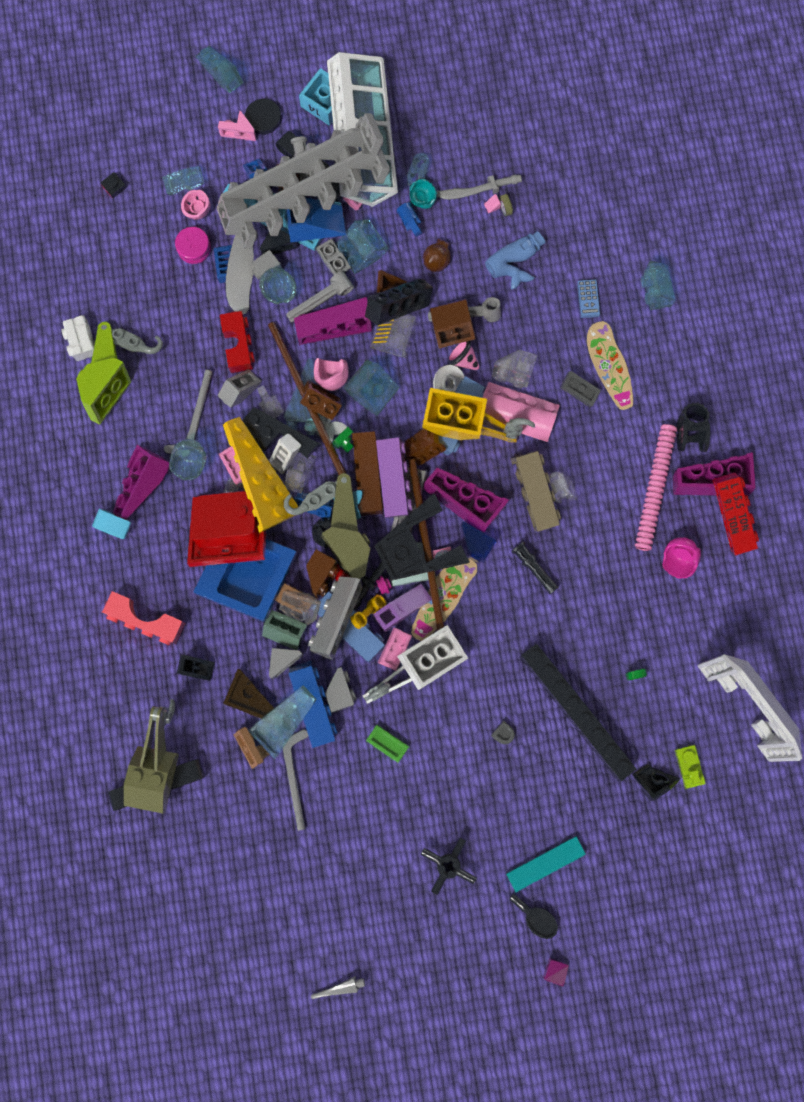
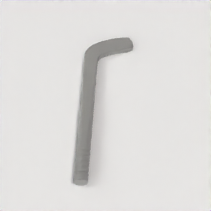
M205 370L185 443L164 446L167 454H179L192 449L212 371Z
M306 730L295 733L283 744L284 759L298 831L304 830L305 824L291 749L296 743L308 737Z

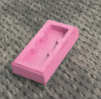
M231 446L219 453V456L232 480L238 486L242 483L239 474L241 469L239 463H236L234 460L235 452Z
M393 627L378 663L397 671L400 664L397 656L406 651L412 635Z

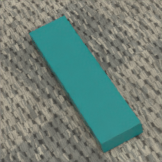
M575 836L506 873L514 891L518 892L586 854Z

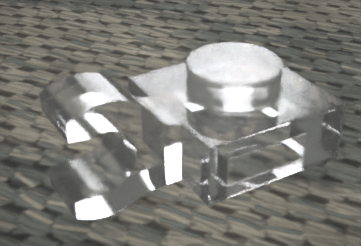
M264 385L257 388L263 400L258 403L263 412L274 418L284 413L275 395L269 397Z

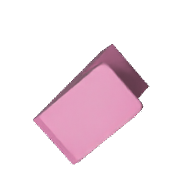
M239 111L237 123L230 120L219 121L218 129L220 136L256 141L255 130L241 111Z

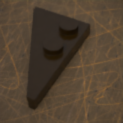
M237 669L223 704L287 729L289 724L248 677L240 669Z

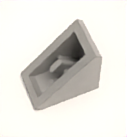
M272 648L269 677L272 680L277 678L299 660L303 654L298 650Z

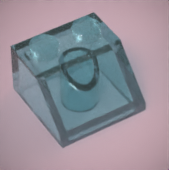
M365 360L343 389L356 402L378 416L400 387L378 363Z

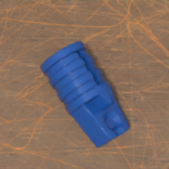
M407 202L399 206L396 212L404 223L406 230L409 231L411 229L416 237L420 236L422 232L418 224L421 221L412 208L411 203Z

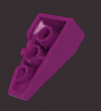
M136 445L127 465V468H130L128 477L123 478L122 481L124 485L123 493L118 496L113 510L115 516L127 520L160 484L168 473L171 463L142 446Z

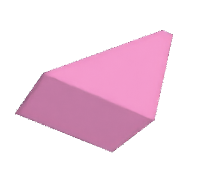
M495 194L484 203V206L488 213L500 209L501 203Z

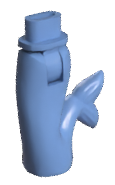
M538 231L534 234H528L504 246L490 256L485 262L486 268L494 278L510 276L511 289H515L521 282L532 281L534 277L507 263L528 260L546 242Z

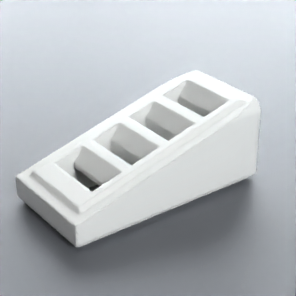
M286 434L279 439L269 460L270 464L281 474L285 473L298 453L301 444L290 434Z

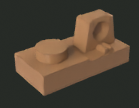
M244 727L233 734L252 769L264 762L263 759L269 755V752L264 744L255 746L254 736L251 731Z

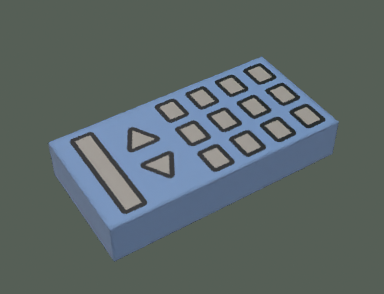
M596 280L578 281L580 317H599L600 310Z

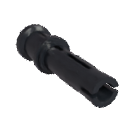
M525 541L511 551L522 561V566L529 568L549 595L559 588L538 563L536 555L532 554L526 547Z

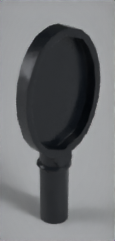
M514 893L510 896L509 900L526 914L527 926L535 935L543 939H551L557 934L558 925L550 912L541 907H529L528 904Z

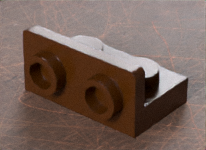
M308 380L304 386L305 394L300 400V404L333 420L342 406L341 398Z

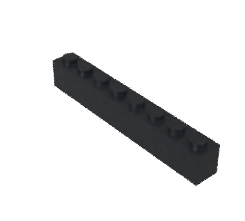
M536 643L524 652L519 658L614 778L622 782L637 770L539 645Z

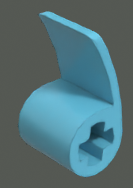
M99 508L92 527L120 539H125L131 522L115 516L112 512Z

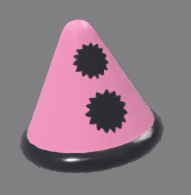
M471 341L463 342L456 346L449 356V365L472 370L479 369V363Z

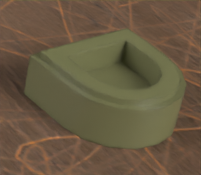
M507 194L501 195V210L505 217L510 216L513 213L510 199Z

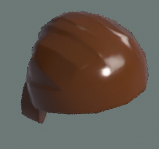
M438 238L435 244H431L426 248L423 254V262L428 270L441 272L446 269L450 262V252L448 249L450 243Z

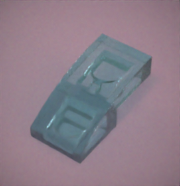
M199 166L182 169L163 177L166 193L170 196L181 190L187 189L190 191L205 184Z

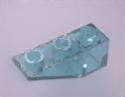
M210 46L202 49L195 56L227 92L231 93L243 84L236 66Z

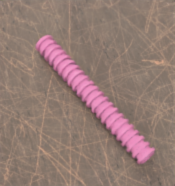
M663 424L660 427L659 435L661 436L658 437V447L655 450L657 453L654 454L652 475L649 477L651 481L648 482L650 486L647 487V498L644 500L646 503L643 505L645 509L642 510V520L639 523L641 526L638 528L640 532L637 533L639 537L636 538L637 543H635V547L643 551L652 549L650 545L653 544V533L656 531L654 528L657 526L655 522L658 521V511L661 508L659 506L662 503L660 499L663 498L661 494L664 493V482L667 480L665 477L668 475L666 471L669 470L670 454L673 452L671 449L674 447L673 443L675 442L674 438L676 437L675 432H677V428L670 424Z

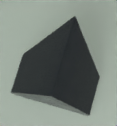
M646 764L632 774L650 801H655L670 791L681 780L678 777L653 768L649 764Z

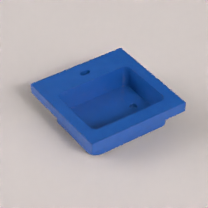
M266 539L265 560L206 565L193 592L196 595L265 623L297 552Z

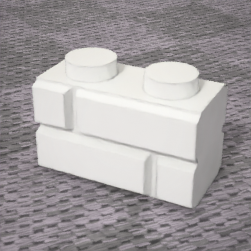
M81 315L74 319L63 321L64 328L61 331L64 339H68L69 345L66 348L69 356H73L76 361L92 357L95 343L85 316Z

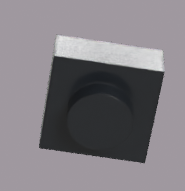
M115 172L100 182L112 199L127 188Z

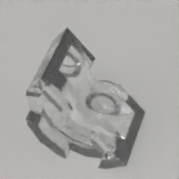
M560 471L549 475L550 486L556 503H562V499L566 498L569 502L578 499L569 476H566L563 472L560 473Z

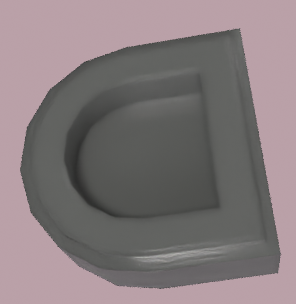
M503 721L491 736L500 744L506 745L513 741L515 733L512 727Z

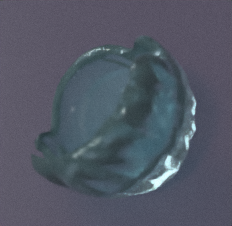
M279 267L269 268L260 278L259 288L262 295L273 304L288 303L296 296V282L292 275Z
M193 439L182 440L172 450L169 469L182 480H194L201 475L205 467L207 453L198 441Z

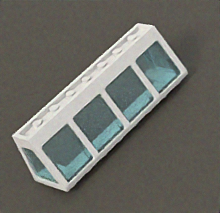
M339 52L327 60L334 130H341L343 133L351 128H356L360 116L364 117L365 113H371L383 136V145L380 148L390 167L389 174L386 176L384 183H376L371 170L357 169L363 180L362 188L359 190L357 197L349 196L344 183H339L340 196L373 207L398 193L384 59L376 56ZM348 146L351 155L362 151L361 147Z

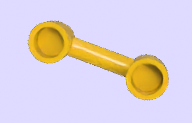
M381 595L374 596L368 601L366 609L362 612H356L350 617L351 623L355 628L361 629L364 627L370 614H374L386 606L384 597Z

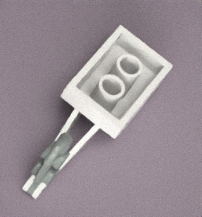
M447 625L398 655L397 657L403 666L380 684L367 691L363 698L368 704L411 681L419 690L467 660L468 657ZM405 669L410 677L390 687V684L387 682Z

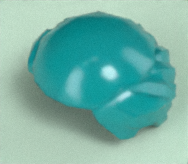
M420 179L410 185L409 198L415 206L428 209L434 205L437 192L432 183L426 179Z

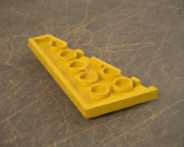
M237 417L226 421L223 427L229 445L234 449V460L236 463H239L241 469L239 474L246 495L252 501L254 507L252 512L254 517L258 519L259 533L296 516L289 514L285 510L284 500L290 493L242 419ZM291 497L289 500V506L291 508H297V503L295 502L293 497Z

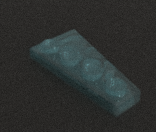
M302 685L255 723L248 731L275 759L317 699Z

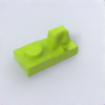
M695 745L674 750L685 789L706 784Z

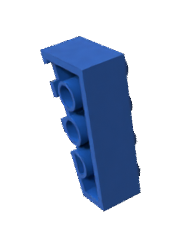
M312 660L289 667V676L312 748L335 741V735L338 733L335 723H331L329 716H332L329 705L324 703L323 698L326 695L323 686H319L317 680L320 678L317 667H313Z

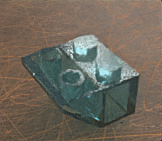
M369 219L354 221L346 231V235L342 236L335 244L340 253L342 252L354 274L378 261L389 249Z
M649 261L643 276H641L642 287H645L646 290L645 302L647 305L649 304L650 310L672 307L676 299L668 265Z

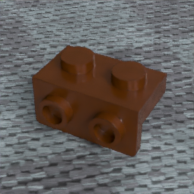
M426 429L405 440L406 459H416V465L418 466L446 450V446L439 442L438 435Z

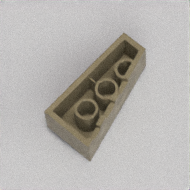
M534 451L510 458L512 465L516 464L517 466L515 473L517 481L519 480V483L523 484V487H521L525 502H529L527 510L534 531L539 532L560 525L558 521L561 520L560 513L553 504L555 496L548 487L550 479L548 473H544L542 465H545L542 454Z

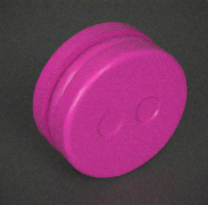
M187 227L176 236L175 247L183 261L189 264H198L207 259L211 251V244L207 234L202 229Z

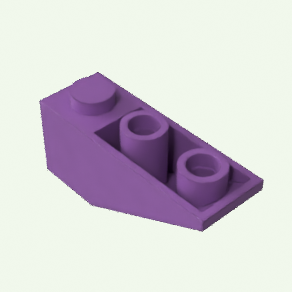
M420 584L373 615L384 632H387L430 602L432 598L423 585Z

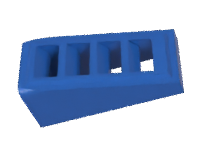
M232 245L214 248L219 284L226 283L227 272L221 273V271H226L228 267H220V265L228 264L229 261H220L219 259L229 258ZM229 251V254H224V255H219V254H218V253H220V252Z

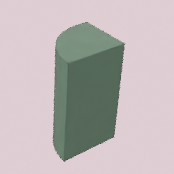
M271 610L264 623L262 636L291 649L298 650L306 632L307 624Z

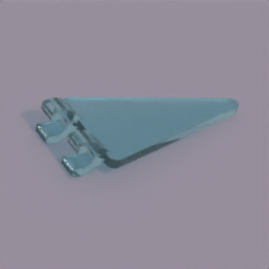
M312 359L307 360L300 376L304 385L308 380L316 384ZM296 386L284 419L287 421V425L296 431L297 422H306V434L315 435V424L307 407L300 404L302 396Z

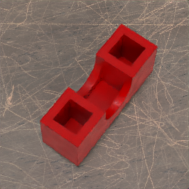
M242 311L220 314L224 337H234L239 340L234 348L225 350L230 372L252 370V363H255L253 351L250 352L249 345H252L250 334L246 332V328H249L247 317L243 316Z

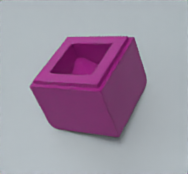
M549 958L543 975L544 980L564 987L569 965Z

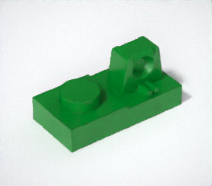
M349 427L332 442L335 449L341 447L348 453L354 447L349 442L352 439L350 435L353 433Z

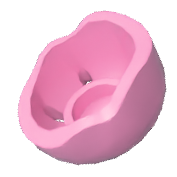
M191 190L182 199V212L190 219H202L210 211V200L202 190Z

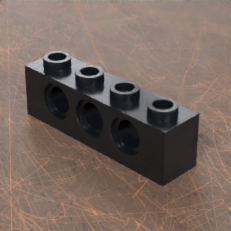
M419 278L368 297L365 317L376 325H381L426 308L430 303L433 286L428 284L426 280Z

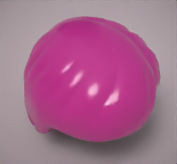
M675 538L667 544L664 550L662 566L671 576L678 579L689 578L695 573L701 558L700 549L689 538Z

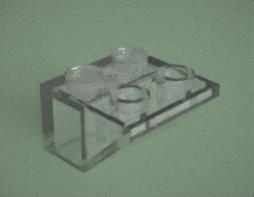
M517 350L495 361L492 377H495L499 382L507 381L513 383L518 388H527L537 355Z

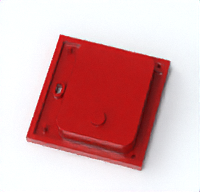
M245 491L193 497L187 558L189 567L265 560L266 530L259 533V522L257 517L253 515L252 510L254 507Z

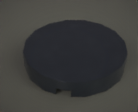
M269 99L255 100L246 109L245 117L257 134L265 135L272 133L280 125V109L275 102Z

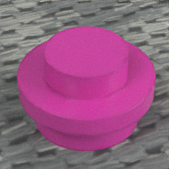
M380 576V579L376 580L381 594H389L388 589L392 588L389 580Z

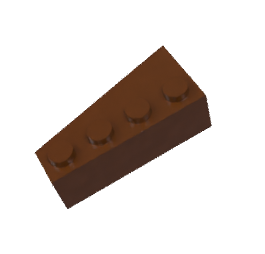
M375 431L352 433L357 490L363 492L359 503L360 516L383 514L382 509H384L383 497H381L382 488L381 479L379 478L380 471Z

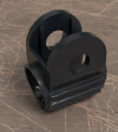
M692 402V404H687L683 408L676 422L678 451H684L686 443H699V451H708L710 443V423L708 421L710 419V412H708V408L704 404ZM688 418L696 420L697 423L690 421ZM688 431H698L696 435L688 436Z

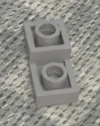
M332 239L316 247V251L333 276L341 271L346 272L351 269Z

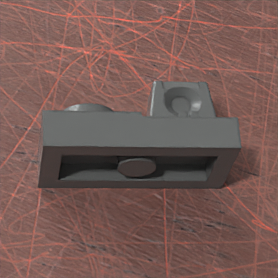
M572 371L567 373L560 386L562 390L588 407L594 405L601 391Z

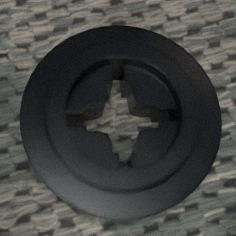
M330 517L321 518L315 522L312 528L314 541L322 547H328L321 534L323 533L322 528L328 529L331 527L332 518Z

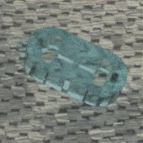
M418 153L414 156L407 174L409 186L415 182L412 181V178L415 177L416 173H418L416 181L425 179L429 168V158L426 154ZM423 160L424 163L418 168V162Z

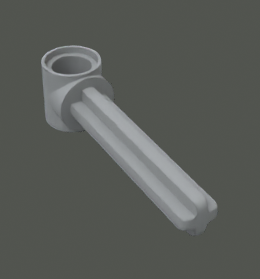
M344 271L335 274L330 279L331 285L286 314L289 321L294 322L295 317H298L300 314H307L336 294L338 296H345L350 293L354 286Z
M495 297L487 298L482 302V306L468 307L471 317L483 316L489 322H496L501 318L500 301ZM429 311L428 320L432 322L431 312Z

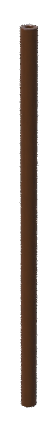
M271 322L268 324L269 329L303 397L305 385L275 322ZM307 408L338 475L346 474L318 413Z
M416 459L408 460L417 509L423 503ZM424 520L419 523L424 557L427 563L433 560L427 523ZM435 571L427 574L438 631L444 627L436 575Z

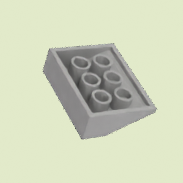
M339 577L338 581H334L331 592H333L331 599L327 598L323 608L326 610L323 617H319L316 628H318L316 636L312 635L308 644L311 647V652L331 660L334 659L362 590L360 579Z

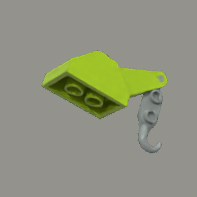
M101 322L98 325L92 361L78 373L76 378L81 402L91 421L100 425L131 383L124 363L117 359L115 344L131 352L155 354L163 346V341L160 337L155 336L158 344L156 347L151 348L140 337L124 329H112L108 322Z

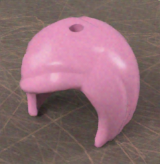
M319 358L315 360L314 379L318 386L328 391H334L345 385L349 375L346 360L340 359L338 362Z

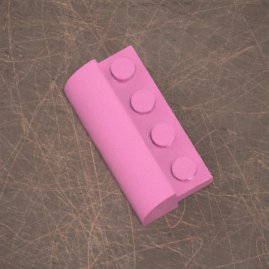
M488 382L482 397L487 399L485 413L505 425L511 419H528L535 423V427L523 425L521 434L548 442L560 405Z

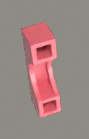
M113 591L111 592L102 613L107 615L106 619L115 623L118 620L125 622L124 626L131 630L139 628L142 630L141 634L150 638L153 635L160 637L159 641L166 645H170L171 642L177 644L186 624L185 622L167 614H164L155 621H141L134 612L133 600Z

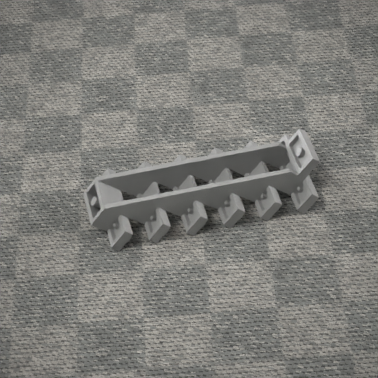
M365 113L364 117L360 116L356 128H351L343 133L341 130H334L329 140L315 146V143H308L305 152L291 159L288 156H282L279 165L266 172L262 169H256L254 177L240 185L237 182H230L228 191L221 194L217 205V211L225 234L240 235L244 249H252L254 241L257 240V231L254 230L252 222H266L270 236H278L280 228L283 227V218L280 216L278 209H292L296 222L304 223L310 211L309 204H307L304 195L318 196L323 210H330L333 202L336 200V192L331 182L344 183L349 196L357 197L363 185V180L357 169L371 170L376 183H384L386 176L389 174L390 167L380 148L383 145L384 139L373 115ZM348 146L361 147L362 151L351 155ZM322 160H335L336 164L325 169ZM295 173H308L310 177L299 182ZM269 186H282L284 190L273 195V191H271ZM244 199H257L258 203L248 208Z

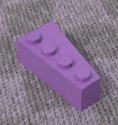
M400 438L376 440L385 517L409 516L413 507L412 500L408 497L410 482L406 476L408 465L407 461H405V442Z

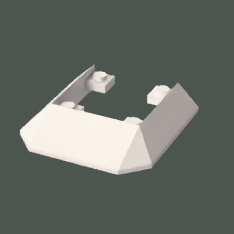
M724 654L697 665L708 681L717 679L727 693L732 692L738 687L735 684L736 682L742 689L745 688L769 720V722L757 720L751 724L763 740L757 746L769 762L800 761L802 759L799 728L748 661Z

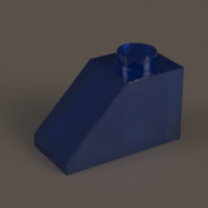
M463 521L461 531L467 553L473 561L484 563L497 540Z

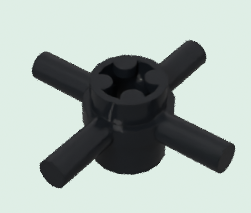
M459 837L451 854H444L440 857L426 848L420 854L437 864V870L440 875L431 890L436 895L439 894L446 879L459 876L473 885L477 879L474 875L461 869L458 856L466 843V840ZM451 860L454 862V868L452 871H445L444 862L448 863Z

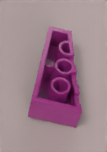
M367 297L309 314H300L298 317H295L294 322L299 345L371 332V321L365 317Z
M753 452L744 456L730 457L726 460H715L707 464L678 468L672 477L673 495L716 496L712 479L736 473L744 479V495L750 496L755 490Z
M439 468L434 470L425 481L423 487L430 495L435 493L438 501L482 535L503 511L509 501L504 497L501 498L494 495L491 491L478 488L471 482L467 483L459 477Z

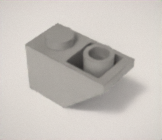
M341 667L337 668L325 693L331 714L354 706L353 701L356 700L353 689L349 690L347 682H350L347 671H342Z

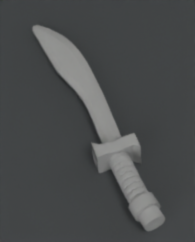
M492 175L487 177L489 183L472 188H454L437 191V197L448 200L459 199L491 189L493 194L499 192L500 186L522 182L521 175H511V177L494 180Z

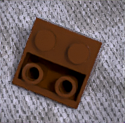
M466 299L430 308L439 348L475 339V332Z
M316 549L306 568L313 594L317 599H320L321 596L324 597L329 590L328 584L331 579L335 580L339 570L336 560Z

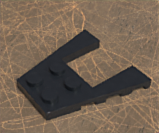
M255 407L242 420L263 453L268 450L281 434L283 436L290 434L301 444L299 452L306 458H309L321 445Z
M435 493L374 546L392 581L470 563L461 545L426 563L409 530L410 527L443 511Z

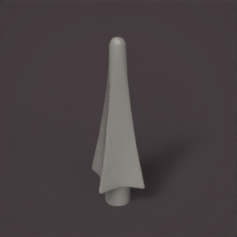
M356 976L331 988L312 994L311 998L358 993L359 988L365 986L364 978L356 980Z

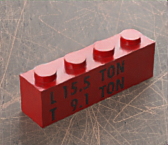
M731 473L712 479L730 550L734 555H739L758 549L756 542H759L757 532L753 531L752 524H755L752 513L748 511L750 502L748 496L744 495L745 482L743 477L736 473Z

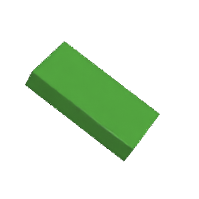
M378 725L375 726L366 740L397 763H399L409 748L408 745Z

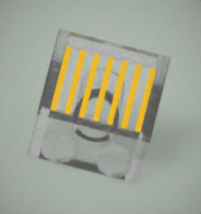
M407 314L377 325L370 348L406 358L416 326V316Z

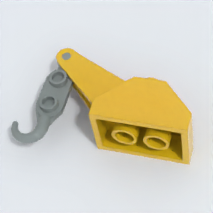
M430 388L422 428L439 436L457 440L480 439V435H485L514 443L517 442V437L521 435L523 425H529L534 428L535 423L528 419L515 418L505 425L485 413L486 398Z

